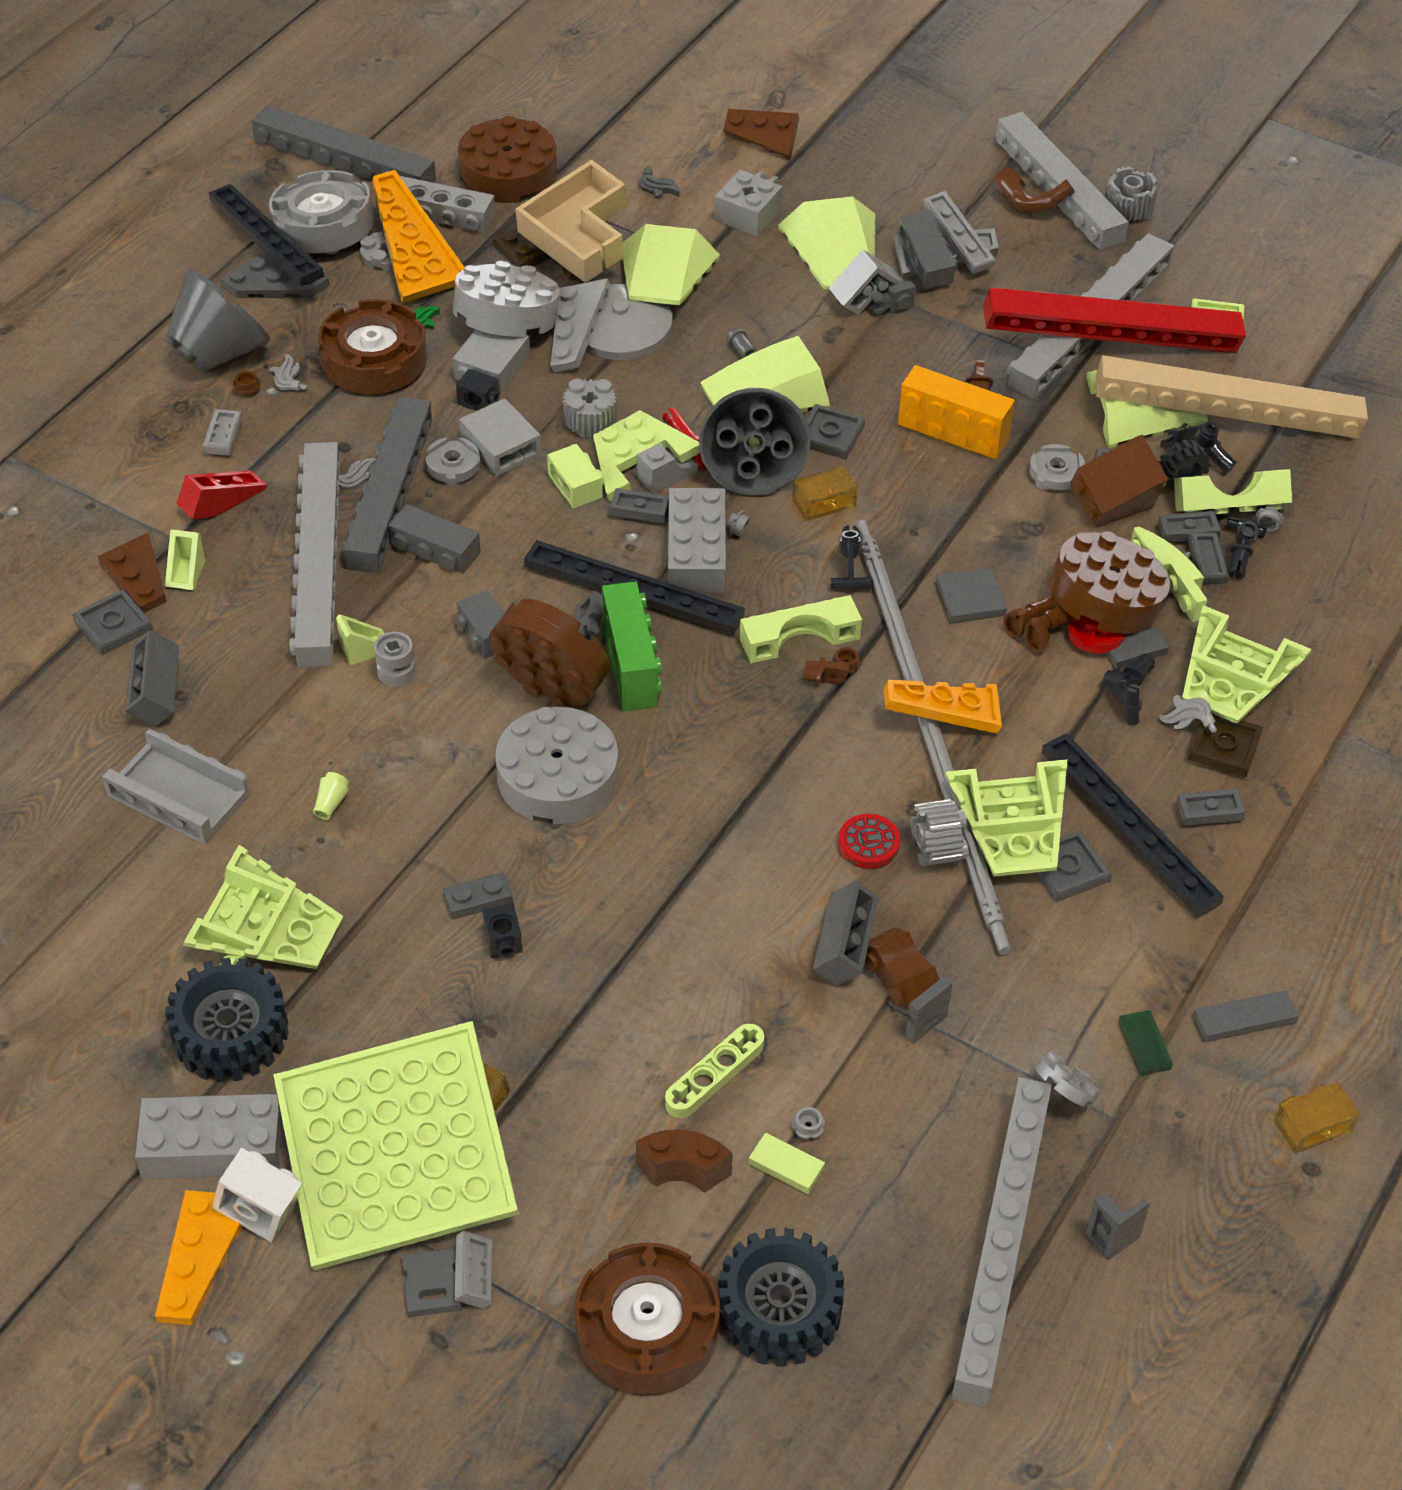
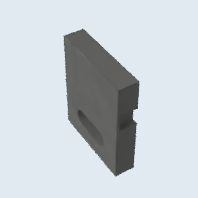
M945 976L909 1004L908 1013L910 1017L907 1019L905 1037L912 1044L948 1016L953 983Z
M455 1247L402 1255L408 1318L462 1310L461 1302L455 1301ZM446 1294V1296L440 1298L420 1299L428 1295Z

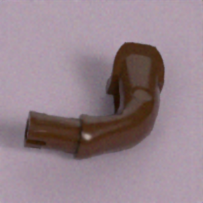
M1006 168L996 175V184L1001 194L1015 209L1022 213L1032 214L1057 208V204L1075 193L1072 185L1065 179L1049 192L1046 190L1043 194L1030 197L1024 188L1026 186L1025 182L1015 170Z

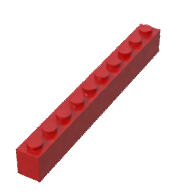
M990 287L983 303L986 329L1231 353L1238 352L1246 337L1242 312L994 287Z

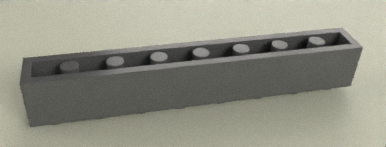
M267 105L251 120L255 141L372 180L375 175L396 170L398 175L432 183L436 181L434 160Z
M399 397L396 406L390 410L389 426L385 425L383 442L377 446L376 462L370 465L369 481L363 484L362 500L357 501L355 519L350 521L348 526L347 541L344 540L341 545V557L345 558L346 570L380 573L390 545L389 524L402 510L433 421L431 401Z

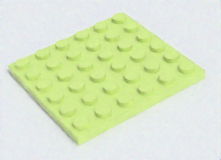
M472 1021L274 1074L292 1171L298 1178V1181L302 1182L298 1202L310 1263L314 1271L519 1215L475 1027Z

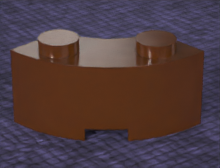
M892 928L869 940L865 963L871 972H876L896 1006L902 1005L909 1010V1004L940 980L935 966L930 964L921 955L914 944L910 932Z
M665 1130L649 1134L636 1141V1163L656 1187L670 1181H683L695 1185L705 1193L732 1175L733 1154L723 1144L705 1134L689 1130Z

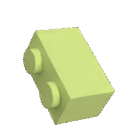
M577 444L547 454L548 475L572 508L603 497L602 485L605 484L603 474L599 469H595L589 455L586 452L583 453Z

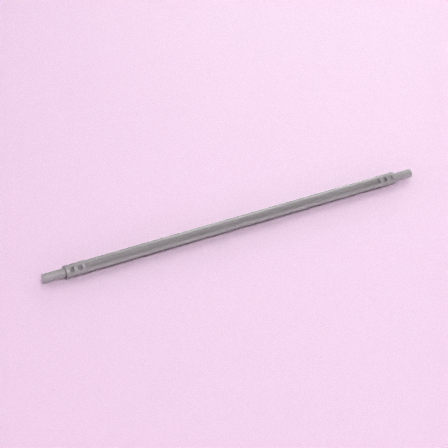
M859 520L856 526L859 529V536L862 542L861 551L904 680L923 681L877 542L872 538L867 522ZM917 716L944 800L951 799L955 801L957 809L962 810L945 776V772L954 770L937 720ZM967 822L966 828L961 829L963 840H966L969 851L968 857L964 858L987 929L992 931L999 954L1005 955L1011 951L1004 930L1005 920L980 846Z

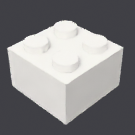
M241 1148L218 1182L212 1208L226 1217L239 1222L240 1225L272 1243L294 1210L302 1182L298 1181V1178L289 1170H279L269 1164L260 1153L255 1151L248 1152Z

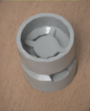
M395 631L379 636L374 644L378 679L388 687L396 688L409 684L414 679L416 673L412 640L408 635Z

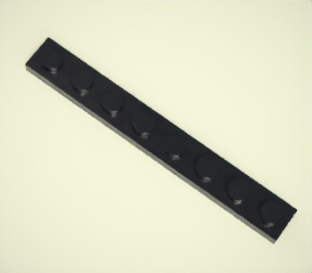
M231 183L208 192L210 201L299 285H310L316 280L325 277L323 268Z
M538 540L535 541L524 558L525 567L601 592L602 586L637 581L639 593H645L647 607L734 635L740 624V619H743L745 615L744 607Z
M1067 733L1042 746L1041 753L1049 761L1067 760L1066 779L1197 917L1222 904L1224 898L1222 893Z

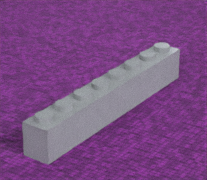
M1023 112L998 119L995 140L1044 192L1054 189L1065 179L1072 185L1075 193L1057 205L1074 222L1075 226L1088 237L1089 241L1093 242L1099 250L1125 242L1129 222Z

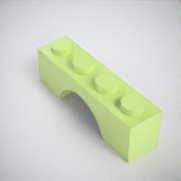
M1290 469L1254 472L1250 484L1236 495H1227L1218 490L1212 483L1209 475L1174 478L1176 511H1185V513L1202 512L1204 509H1212L1215 514L1229 513L1230 507H1239V512L1256 511V505L1283 509V503H1292Z
M851 595L740 619V641L751 664L778 658L781 645L787 639L796 635H817L826 639L832 645L859 640L861 638L862 618Z

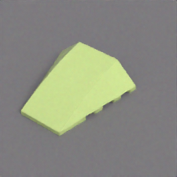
M853 196L803 202L778 225L779 231L782 234H786L788 242L792 247H796L799 251V257L803 262L808 263L809 270L824 290L829 289L832 283L862 249L875 256V213Z
M645 224L623 242L624 258H622V262L624 264V275L626 276L628 300L681 305L693 291V285L699 284L702 280V275L712 269V263H717L720 260V254L696 229Z
M799 336L786 339L748 355L705 379L700 384L712 406L724 396L734 391L745 388H766L788 397L798 406L801 412H808V408L814 407L815 404L830 408L821 369Z
M1097 370L1086 372L1085 377L1091 394H1096L1095 375ZM1100 398L1105 412L1103 433L1108 449L1117 447L1119 442L1129 441L1142 434L1143 436L1152 434L1153 437L1163 435L1165 430L1179 428L1183 423H1188L1187 427L1208 422L1206 414Z
M1202 605L1182 699L1203 698L1210 704L1212 714L1237 724L1311 653L1312 649L1284 638L1278 650L1275 651L1226 631L1229 616Z
M1067 760L1037 762L1036 776L978 782L976 769L945 772V776L961 809L965 812L967 822L994 877L1057 870Z
M238 845L225 868V879L221 889L204 919L197 918L183 942V946L317 969L343 920V916L312 894L308 893L306 895L296 888V883L287 877L283 879L271 871L270 865L261 859L259 861L248 855V850Z

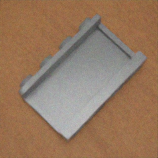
M148 729L145 732L146 745L124 769L118 773L109 768L102 776L106 794L112 799L206 845L250 796L247 777L240 770L231 769L221 764L214 757H207L195 751L189 745H182L172 740L165 733H158Z

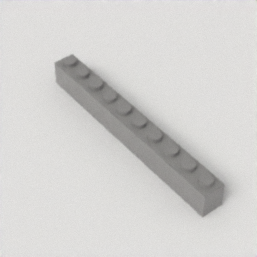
M1148 233L1141 241L1138 240L1127 254L1124 253L1119 262L1114 267L1111 266L1101 279H1097L1087 293L1084 292L1081 296L1135 301L1171 265L1174 245ZM1040 334L1037 341L1031 347L1028 346L1022 356L1017 360H1013L1007 370L1009 375L1007 387L1034 400L1095 339Z
M338 442L304 443V455H299L300 471H303V474H298V487L302 493H297L298 510H301V513H296L297 530H300V533H295L296 550H299V554H294L295 571H298V574H293L294 592H297V595H292V611L296 613V616L291 617V633L295 634V638H290V655L296 656L297 667L333 666L339 479L337 480V477L340 475V456Z
M1018 1077L951 1400L984 1408L988 1406L1052 1084Z

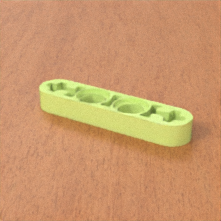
M755 1024L740 1026L666 1091L665 1107L669 1115L680 1119L690 1116L754 1060L764 1048L763 1030ZM744 1038H746L747 1040L755 1038V1043L748 1041L745 1045H743ZM722 1055H730L734 1057L736 1062L731 1066H723L717 1060ZM700 1075H707L711 1077L713 1082L708 1086H699L694 1080ZM686 1097V1104L682 1102L674 1104L675 1098L682 1100Z

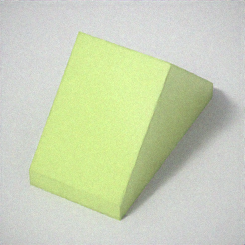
M171 529L165 587L194 590L205 564L201 535L197 532Z
M339 614L336 618L339 643L350 666L375 658L374 644L378 637L384 634L383 630Z

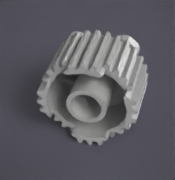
M1129 166L1127 168H1117L1116 175L1113 174L1108 180L1105 198L1128 222L1130 220L1136 221V219L1141 220V218L1149 219L1154 210L1158 179H1156V176H1153V173L1146 172V175H1144L1143 172H1134L1133 168Z
M573 379L569 382V389H566L563 393L564 426L572 429V432L577 431V434L583 437L584 440L586 438L591 440V438H594V434L617 423V394L612 389L610 381L607 379L592 381V379H589V381H586V379L584 381Z
M951 799L914 804V811L917 812V816L911 817L910 827L912 838L917 840V844L921 848L922 853L917 854L920 865H936L967 858L969 855L966 840H963V832L961 830L967 826L964 810H958L956 802Z

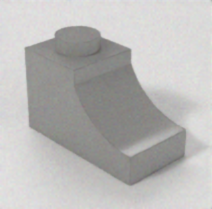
M661 444L637 454V478L652 494L698 473V464L692 458L681 463L673 452H668Z

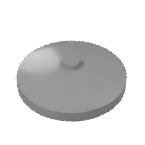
M611 284L609 292L604 294L603 300L605 303L603 308L597 312L595 317L597 323L594 331H591L588 335L589 343L585 352L608 360H632L657 351L667 342L672 332V312L669 305L628 300L626 284Z

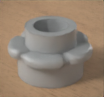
M1274 507L1261 508L1256 513L1257 524L1267 526L1266 533L1275 532L1284 520L1282 513H1279Z
M743 510L738 514L733 512L726 525L730 529V536L734 534L741 537L746 530L750 517L745 515Z
M804 1107L792 1119V1127L796 1129V1135L802 1139H815L824 1132L825 1119L816 1108ZM809 1123L812 1124V1126L807 1127L805 1124Z

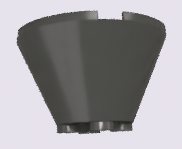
M188 268L184 273L168 333L164 337V340L174 349L179 347L180 351L178 354L189 364L195 361L193 365L203 374H206L210 369L267 345L270 340L269 335L239 304L233 307L223 298L225 292L196 270Z
M745 388L724 396L709 410L700 430V454L704 465L713 476V479L723 487L743 495H765L777 491L778 488L789 481L792 482L801 472L810 451V432L803 413L788 397L766 388Z

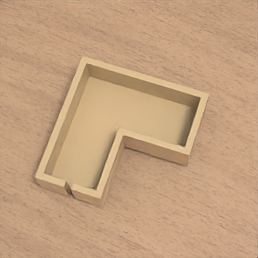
M590 160L515 209L517 231L586 283L603 272L602 267L607 269L624 258L622 234L605 221L627 208L626 184L593 160Z

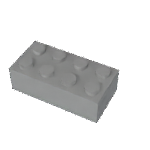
M669 488L668 583L698 593H725V488Z
M278 1095L142 1098L135 1153L141 1179L223 1176L241 1148L248 1152L255 1151L260 1153L269 1164L280 1170L283 1120Z

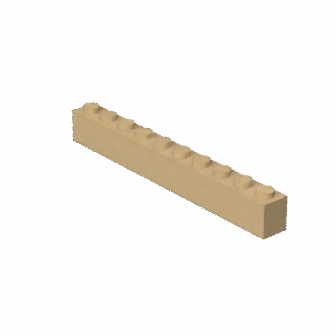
M1102 355L1095 375L1096 397L1357 439H1359L1368 420L1365 397L1104 355Z

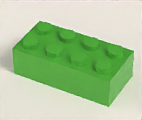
M637 581L602 586L603 628L622 712L657 707V695L662 694L661 679L657 677V675H662V664L660 657L655 658L654 653H657L655 635L650 636L649 631H652L650 614L644 613V610H647L645 593H639Z

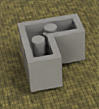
M862 249L832 283L829 289L845 308L859 315L872 300V294L876 292L885 294L889 286L904 283V281L892 267Z

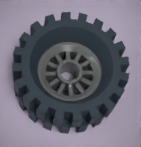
M221 958V965L213 966L212 960L203 963L205 970L198 972L194 967L187 972L189 980L186 982L180 978L175 984L177 993L170 991L167 998L169 1006H166L165 1015L180 1063L184 1061L185 1068L191 1073L197 1069L199 1078L208 1080L210 1074H214L216 1082H225L226 1075H233L234 1082L244 1080L242 1075L244 1072L250 1071L252 1077L261 1073L259 1065L264 1063L269 1067L275 1062L273 1052L279 1055L284 1049L283 1040H287L289 1034L283 994L279 983L276 984L275 976L270 971L265 974L263 966L258 963L249 968L248 960L239 958L237 965H232L230 958Z
M775 1228L765 1229V1238L759 1239L756 1232L748 1235L747 1247L739 1241L733 1247L732 1257L726 1256L723 1261V1271H720L718 1282L720 1302L719 1323L722 1331L728 1329L727 1340L732 1346L736 1345L739 1341L741 1342L740 1353L749 1358L752 1352L758 1353L757 1363L767 1365L768 1357L777 1358V1367H786L787 1358L794 1357L796 1365L805 1363L806 1352L809 1351L815 1358L822 1353L823 1343L829 1346L834 1340L835 1330L838 1331L841 1323L845 1290L843 1288L844 1276L843 1271H838L839 1262L833 1254L827 1258L828 1247L820 1241L814 1247L812 1245V1235L803 1232L801 1239L794 1237V1229L785 1228L784 1236H776ZM776 1298H783L788 1302L784 1304L775 1303L773 1300Z

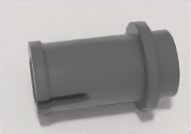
M735 328L729 332L727 336L728 344L738 351L742 359L757 352V349L747 339V333L744 330Z

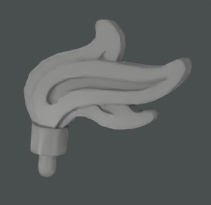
M285 354V361L281 367H272L269 370L270 374L275 375V386L279 390L300 392L301 389L306 390L308 388L306 384H302V381L294 380V377L299 374L300 366L298 362L294 366L293 358L289 354Z
M376 458L354 462L349 467L347 474L337 477V480L339 479V487L343 490H352L369 481L370 465L376 462Z
M1175 695L1173 703L1176 709L1167 715L1159 716V719L1165 723L1179 722L1178 725L1174 726L1175 729L1188 727L1195 719H1200L1205 728L1209 727L1212 733L1217 731L1214 725L1216 721L1211 714L1210 704L1203 698L1184 700L1181 699L1180 695Z

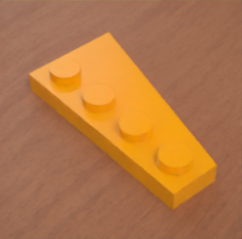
M887 680L884 686L885 709L998 734L1002 727L997 684H987L985 688H976L974 683H963L961 687H949L948 682H937L934 686H926L923 681Z
M185 1190L155 1314L157 1323L193 1325L212 1288V1282L218 1270L222 1269L227 1259V1252L234 1239L237 1240L243 1228L239 1222L226 1217L212 1208L216 1193Z

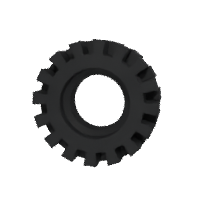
M1191 439L1189 442L1182 440L1181 445L1176 442L1173 444L1174 448L1170 449L1168 447L1166 449V455L1161 454V461L1158 462L1169 479L1166 485L1170 490H1175L1174 478L1208 474L1209 469L1207 467L1211 466L1210 458L1197 441L1195 442Z

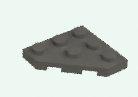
M265 252L220 278L221 287L236 298H248V294H263V298H285V294H300V298H311L330 286L327 276L316 280L310 285H299Z

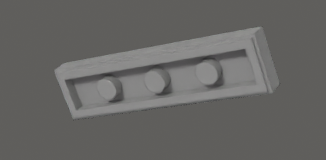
M946 191L923 199L924 208L929 210L933 219H936L940 230L972 274L995 266L996 259Z

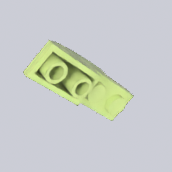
M1135 527L1131 542L1154 552L1155 557L1168 572L1170 579L1169 592L1174 594L1181 610L1186 612L1192 622L1198 621L1202 605L1206 606L1207 599L1201 591L1203 575L1183 553L1169 542L1144 528Z

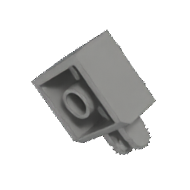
M739 170L715 195L714 221L758 237L781 210L783 186L779 185V177L773 176L766 180L765 172L759 171L752 175Z

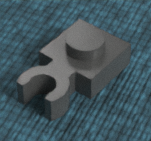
M907 281L889 286L885 294L881 292L872 294L871 298L875 304L870 305L871 310L874 314H881L886 309L893 313L914 307L916 286L912 281Z
M596 591L591 592L577 605L576 620L581 623L578 632L589 642L590 635L597 636L600 631V627L597 625L603 617V603L600 593Z

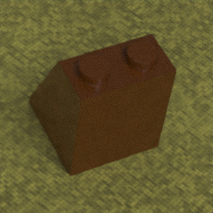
M1142 434L1077 468L1070 483L1072 492L1075 496H1078L1084 507L1085 515L1088 519H1091L1096 528L1152 509L1169 479Z

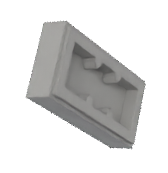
M214 410L202 446L204 453L231 456L243 419L242 411Z
M462 1231L456 1235L455 1301L485 1309L491 1305L492 1239Z

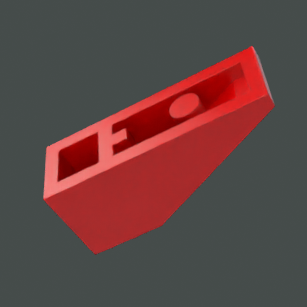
M252 470L185 475L176 504L192 519L215 517L266 490L267 484Z

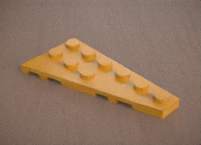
M396 170L373 176L372 186L401 302L406 303L455 287L456 275L464 270L465 267Z

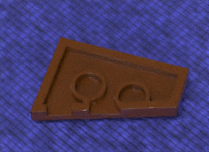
M728 109L724 132L727 136L748 144H756L763 147L765 151L770 153L774 151L781 154L783 158L791 160L800 118L798 113Z
M148 533L98 556L102 568L121 590L124 589L143 613L166 603L163 585Z

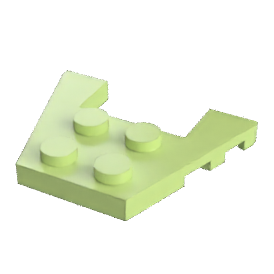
M641 410L593 435L601 472L605 480V491L609 501H612L615 488L631 490L628 480L621 472L637 464L638 453L661 444L664 448L668 447L681 463L700 453L698 441Z

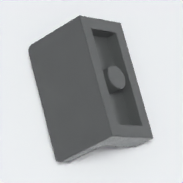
M1104 1193L1094 1200L1085 1235L1110 1260L1140 1238L1150 1204L1143 1199L1124 1213Z

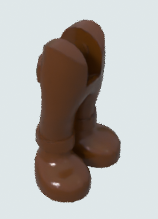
M1052 593L1036 602L1027 604L1025 608H1017L1008 612L1004 616L1003 626L1007 634L1012 638H1018L1025 633V642L1028 648L1033 652H1040L1049 643L1048 631L1073 620L1074 617L1068 614L1057 603Z

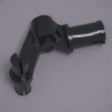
M1212 422L1187 427L1188 423H1183L1179 428H1173L1169 431L1168 436L1160 442L1161 447L1165 446L1164 450H1166L1168 447L1171 448L1176 442L1182 443V440L1189 441L1191 439L1195 442L1197 441L1208 457L1224 474H1227L1238 463L1221 447L1222 443L1218 442L1217 439L1218 427Z
M1229 516L1226 527L1237 530L1235 539L1238 544L1231 546L1233 554L1227 571L1229 576L1234 577L1238 567L1236 578L1242 579L1246 575L1249 557L1254 553V550L1249 546L1255 543L1258 536L1265 537L1267 526L1254 523L1249 518L1242 520Z
M846 525L841 532L842 537H840L839 547L840 553L848 558V578H831V590L848 589V592H854V589H871V577L854 578V558L861 553L862 542L859 537L858 527L852 525V530H849V525Z
M1145 653L1141 654L1132 665L1126 666L1123 671H1106L1102 681L1103 686L1107 687V690L1124 706V709L1127 711V723L1130 725H1136L1139 722V711L1142 709V700L1139 699V686L1144 682V677L1155 667L1153 665L1155 664L1153 657Z

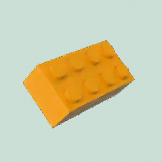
M915 365L901 386L898 425L997 460L1010 438L1015 400Z

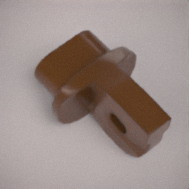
M976 360L974 375L967 377L965 383L990 391V387L993 386V379L989 376H984V360Z
M820 657L819 661L806 660L803 680L815 681L816 686H819L820 681L830 684H841L847 677L849 664L826 661L825 657Z

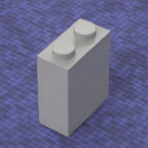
M475 329L452 358L454 379L460 380L468 369H472L496 377L498 390L501 394L530 357L529 336H501Z
M505 398L459 419L460 438L468 439L478 447L480 460L495 476L541 455V435Z

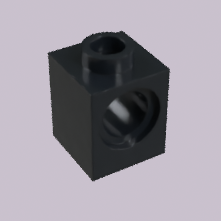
M468 369L456 384L457 405L478 411L499 400L500 391L498 390L496 377Z
M514 903L482 909L484 931L491 959L510 957L514 954L522 953V936Z

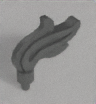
M650 166L643 170V175L638 180L639 187L643 190L655 194V198L662 197L663 193L673 194L677 197L680 195L679 187L673 180L654 178L652 176L653 170Z

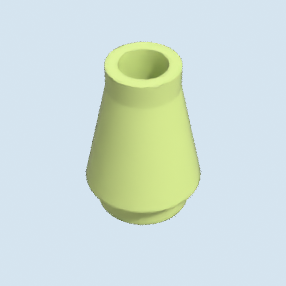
M328 772L325 777L320 779L316 804L313 810V814L316 817L329 820L332 813L349 792V781L344 776Z

